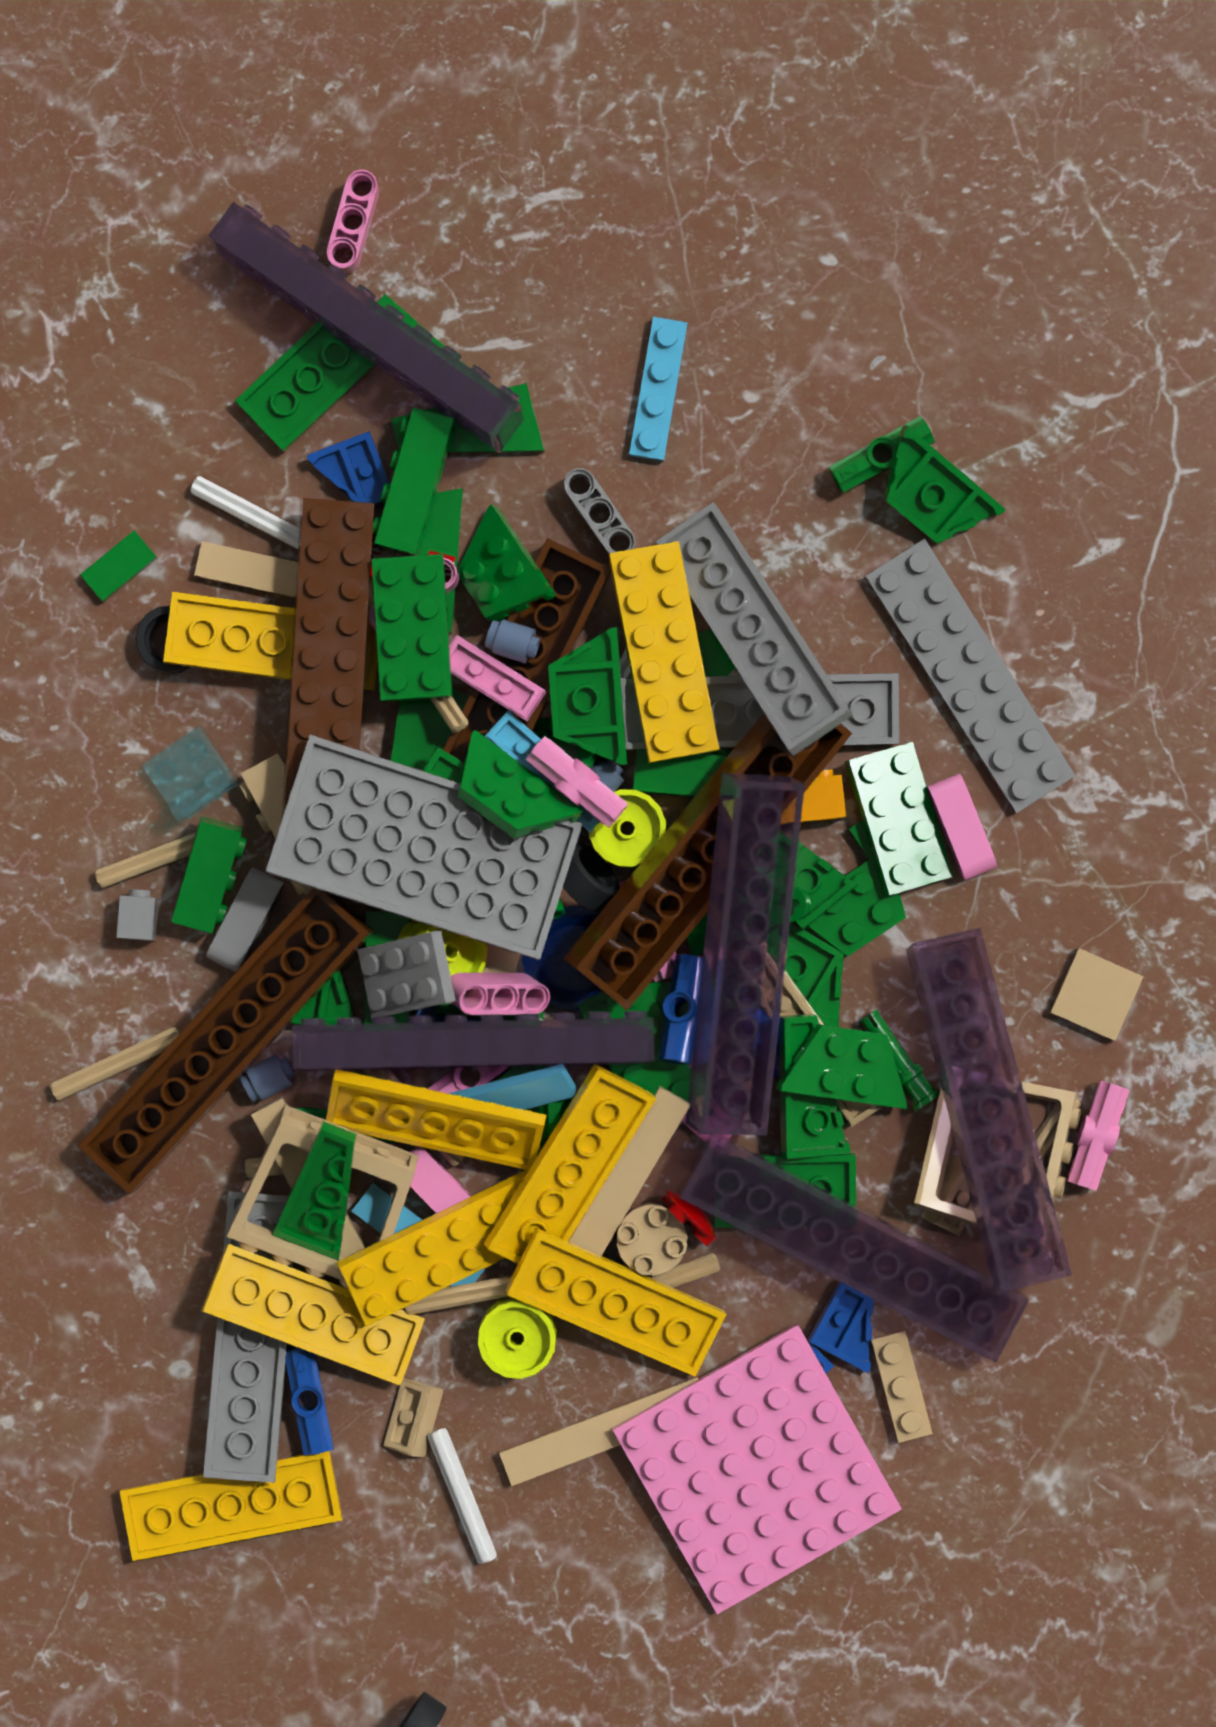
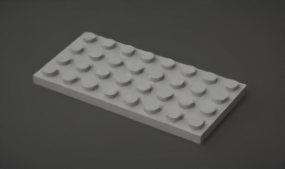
M309 735L265 872L540 960L583 823H571L569 819L555 822L553 828L543 831L534 830L528 835L513 838L457 797L460 783Z

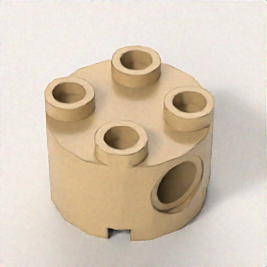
M644 1203L633 1207L625 1215L617 1230V1247L621 1258L629 1268L642 1275H659L670 1271L680 1263L687 1250V1233L684 1224L668 1210L669 1207L662 1204Z

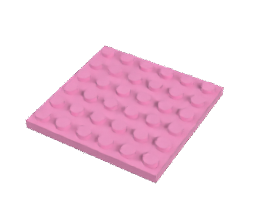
M797 1323L612 1428L717 1615L902 1510Z

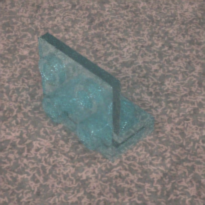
M196 727L143 764V769L170 806V811L177 822L184 823L240 784L201 727Z

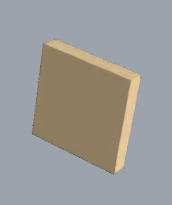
M1077 948L1049 1013L1116 1041L1144 976Z

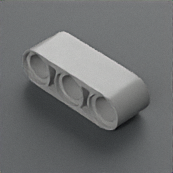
M584 468L571 470L564 480L565 494L606 555L608 556L609 553L616 552L610 547L609 543L617 535H623L629 540L630 545L627 550L635 549V536L593 474ZM576 478H584L589 482L590 488L584 494H575L570 489L571 482ZM597 506L605 507L610 513L609 519L604 523L594 522L589 516L593 508Z
M252 867L213 939L206 958L236 973L246 961L285 883Z

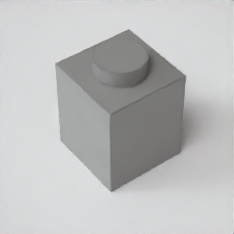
M129 889V896L120 895L117 938L156 941L159 899L150 897L151 891Z

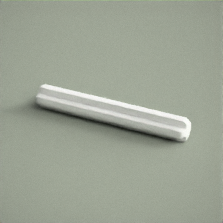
M201 476L194 480L190 489L193 495L298 549V527Z
M446 1428L435 1430L428 1435V1440L476 1560L479 1564L487 1563L497 1557L496 1550L448 1430Z

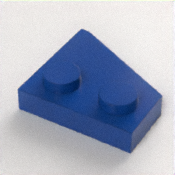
M370 431L306 455L308 461L351 501L374 503V506L381 504L385 483H389Z
M840 1278L807 1341L869 1373L871 1369L869 1349L870 1340H872L871 1314L873 1313L874 1296Z

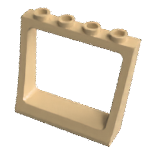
M946 1065L915 1198L916 1206L925 1211L1044 1246L1047 1232L1054 1233L1057 1224L1058 1212L1052 1211L1055 1197L1062 1198L1066 1178L1061 1177L1060 1173L1062 1164L1070 1163L1073 1152V1143L1068 1142L1070 1129L1077 1130L1081 1109L1074 1108L1078 1097L1077 1093ZM967 1087H976L1061 1104V1112L1035 1225L1031 1228L940 1200L962 1097Z
M285 1105L229 1226L227 1237L239 1241L240 1247L246 1251L254 1253L258 1252L259 1249L271 1253L273 1259L280 1264L290 1265L292 1262L305 1266L306 1271L310 1275L321 1278L327 1274L339 1279V1283L347 1288L336 1263L338 1260L273 1236L272 1230L247 1220L281 1146L288 1143L309 1151L323 1121L357 1134L352 1168L396 1185L378 1242L394 1234L415 1174L418 1155Z

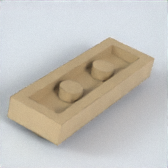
M902 1330L872 1338L871 1343L897 1442L901 1443L933 1434L906 1331Z

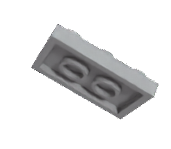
M441 930L357 950L371 1019L455 1001Z

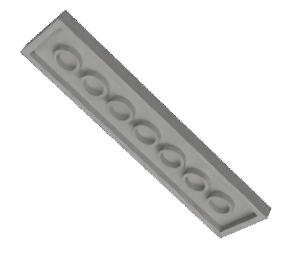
M714 502L656 541L657 545L679 541L689 595L793 756L853 716Z
M925 539L864 577L1015 814L1076 776Z
M899 673L827 674L853 716L841 723L852 733L844 745L899 744ZM705 676L719 748L736 747L764 711L742 676ZM621 678L626 749H646L632 678Z
M229 1191L224 1248L226 1244L241 1248L239 1241L228 1238L227 1233L245 1194L243 1192ZM258 1194L247 1220L274 1231L288 1196ZM260 1249L258 1252H254V1254L275 1261L271 1253ZM292 1262V1264L286 1266L294 1268L295 1262ZM217 1318L203 1477L275 1483L287 1344Z

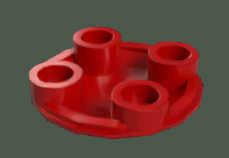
M666 1190L661 1200L669 1207L668 1210L682 1224L686 1222L693 1230V1234L705 1246L708 1247L713 1241H717L714 1229L706 1214L690 1199L676 1192Z

